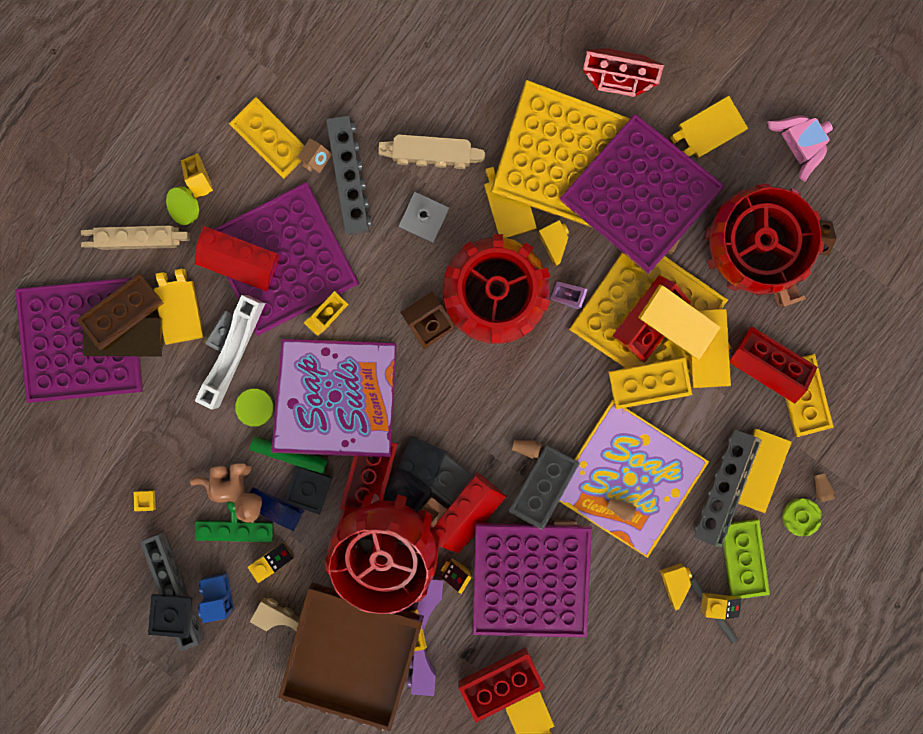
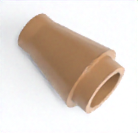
M514 440L512 451L532 459L534 457L539 458L541 443H538L537 440Z
M826 474L815 475L816 498H819V502L835 499L834 494L836 493Z
M613 498L610 499L607 505V509L625 521L626 519L632 520L637 508L633 506V503Z

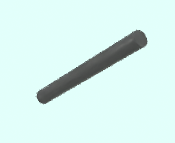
M692 577L690 579L691 586L702 600V595L705 591L696 578ZM714 618L732 644L735 643L738 639L726 621Z

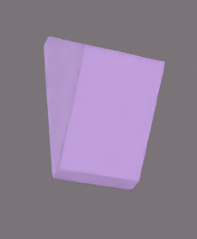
M557 281L550 299L575 309H580L587 289Z

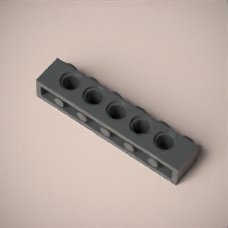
M350 116L326 119L345 234L352 236L370 233L369 227H372L371 216H367L366 208H369L368 197H364L363 194L366 184L365 179L360 176L363 166L361 159L357 158V152L360 151L358 140H354L353 133L357 132L355 121H351ZM343 134L349 136L346 142H340L339 137ZM345 153L352 154V158L349 161H343L342 157ZM348 172L355 173L353 180L345 179ZM351 191L358 192L356 199H349L348 195ZM359 209L362 211L361 216L357 219L352 218V212Z
M734 430V433L730 435L728 449L722 455V465L715 474L716 481L709 490V499L707 505H704L702 509L701 521L695 527L696 534L694 538L722 548L761 444V439ZM742 447L743 453L738 457L737 450ZM735 465L736 472L731 475L730 469ZM728 483L729 490L725 493L723 487ZM721 501L723 507L718 511L717 504ZM714 519L716 521V525L712 529L710 527V522Z
M165 531L140 541L158 593L189 597ZM193 607L191 609L189 637H175L180 651L199 645L204 639Z

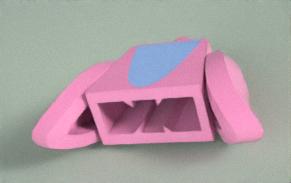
M803 115L777 121H768L769 129L775 132H783L781 135L799 164L804 163L799 171V178L806 182L811 172L826 155V144L830 141L827 133L833 130L831 123L825 121L820 124L818 119H810L808 116Z

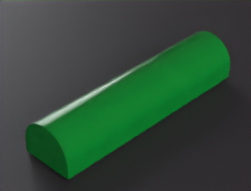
M254 436L249 448L250 451L321 474L325 473L328 459L313 454L272 453V441Z

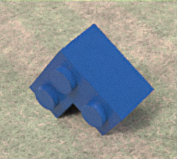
M227 572L205 576L200 580L199 592L203 594L204 600L198 606L199 617L202 618L203 623L226 619L234 610Z

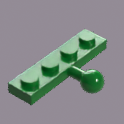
M230 501L227 502V508L231 511V521L197 520L195 522L196 541L273 542L274 522L254 521V523L239 521L235 513V503Z

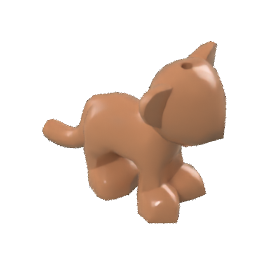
M233 464L230 465V468L213 467L210 468L209 480L204 477H195L190 480L191 485H203L211 501L217 503L230 501L235 503L236 517L243 522L254 523V520L260 514L262 498L254 493H245L243 484L244 477L251 472L252 466ZM230 473V481L223 482V479L228 477Z

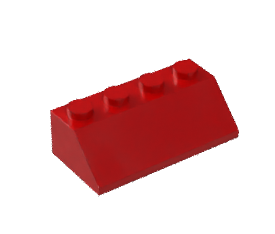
M203 226L196 245L195 265L268 291L281 256L275 252Z
M661 275L652 282L649 289L612 335L620 345L644 363L665 337L638 318L658 286L663 285L686 303H691L676 283Z
M752 326L729 360L730 364L794 404L806 393L818 368Z
M391 441V457H353L340 510H344L346 507H361L365 495L373 493L378 495L380 501L383 500L397 443Z
M476 472L446 508L445 513L430 531L440 537L441 547L459 554L475 535V523H485L507 495L480 473Z
M527 647L458 681V688L476 723L545 689Z

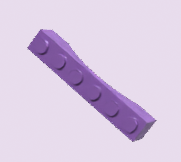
M434 576L428 586L427 595L421 601L414 603V610L418 609V613L424 615L422 623L423 633L431 612L442 600L443 579L441 576ZM425 649L414 651V657H412L409 667L413 669V675L408 678V688H411V694L434 696L436 671L431 665Z

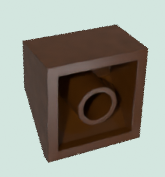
M433 291L400 312L424 349L456 328Z

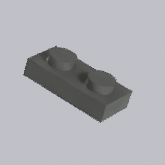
M226 310L222 311L204 340L206 345L219 352L222 351L232 324L233 314Z

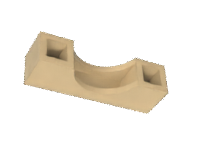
M264 597L250 622L265 631L277 625H286L297 631L300 617L295 615L292 609L283 608L274 599Z

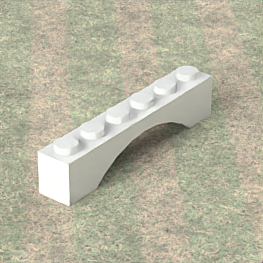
M241 295L222 351L203 382L195 402L212 410L220 407L266 303L249 295Z

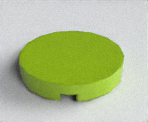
M177 186L170 189L166 197L169 214L180 225L193 223L199 214L198 201L191 195L193 194L191 190L185 186Z
M260 389L244 391L238 397L235 404V412L238 419L248 426H260L267 423L274 411L272 397L266 391Z
M798 498L786 505L783 510L782 519L786 529L794 535L810 536L820 527L822 514L816 503L809 499Z

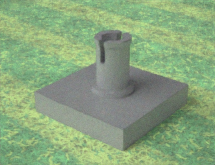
M414 192L399 224V228L434 243L449 211V207Z

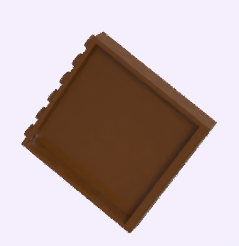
M312 582L307 591L278 698L288 703L301 704L304 708H314L324 714L331 713L344 720L351 719L361 725H370L378 730L391 732L424 615L407 610L393 614L367 613L342 599L333 588Z

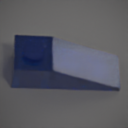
M252 487L250 493H254L262 498L261 515L292 531L298 527L305 510L283 503V500Z

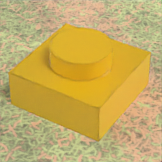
M155 490L133 492L134 511L156 510Z

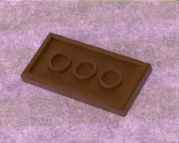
M139 273L76 320L97 348L102 350L164 304V302L141 273Z

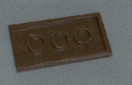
M162 318L142 319L102 350L97 348L83 329V356L162 357Z

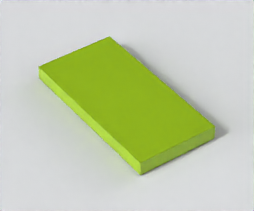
M759 519L731 522L723 542L730 596L744 599L770 595Z

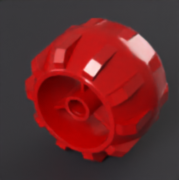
M769 183L759 184L742 190L730 197L716 209L717 214L711 227L705 229L704 239L709 241L712 259L706 261L710 270L718 269L727 280V288L733 291L744 290L754 293L756 296L778 293L789 289L800 281H804L811 274L810 269L815 264L818 255L823 253L824 242L821 241V228L819 224L821 217L818 211H814L809 203L801 197V192L793 188L788 190L771 186ZM754 213L755 232L748 234L744 238V249L738 252L735 245L737 227L744 216ZM768 216L773 218L781 227L785 237V247L778 243L776 231L768 227ZM768 251L781 258L782 261L774 269L762 271L749 266L741 257L747 253L759 255Z
M493 234L492 237L479 239L474 242L469 241L462 246V249L447 266L442 287L445 309L451 321L461 332L479 342L504 344L524 337L536 327L550 303V274L548 268H544L541 260L532 251L533 247L527 242L522 244L513 239L504 238L503 234ZM500 260L516 267L522 274V277L507 282L501 276H494L487 280L474 269L484 262ZM469 275H472L485 285V297L492 302L490 320L478 315L467 301L465 284ZM525 281L526 299L520 311L511 318L496 321L497 303L507 296L509 287ZM494 285H498L501 288V294L498 296H494L490 291Z
M375 493L365 495L361 507H346L330 537L328 553L325 558V570L330 575L335 592L342 599L361 611L377 614L402 612L403 609L408 608L415 602L421 601L427 595L428 586L434 577L440 537L430 531L432 516L427 510L416 512L406 506L407 497L398 494L395 501H380ZM372 534L373 548L370 553L366 554L360 548L357 541L366 535ZM399 540H401L406 546L398 544Z

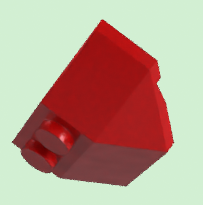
M601 48L587 50L583 71L597 90L636 97L650 88L659 85L664 64L645 55Z

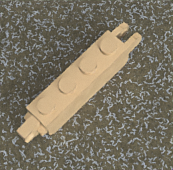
M397 135L394 141L379 142V155L393 158V161H397L399 165H408V162L416 163L417 166L435 164V167L446 168V165H453L456 169H465V167H469L470 163H482L486 156L483 149L471 148V143L466 139Z
M173 226L93 228V230H81V235L94 237V242H82L81 247L104 250L176 248L179 245V241H190V233L179 232V228Z

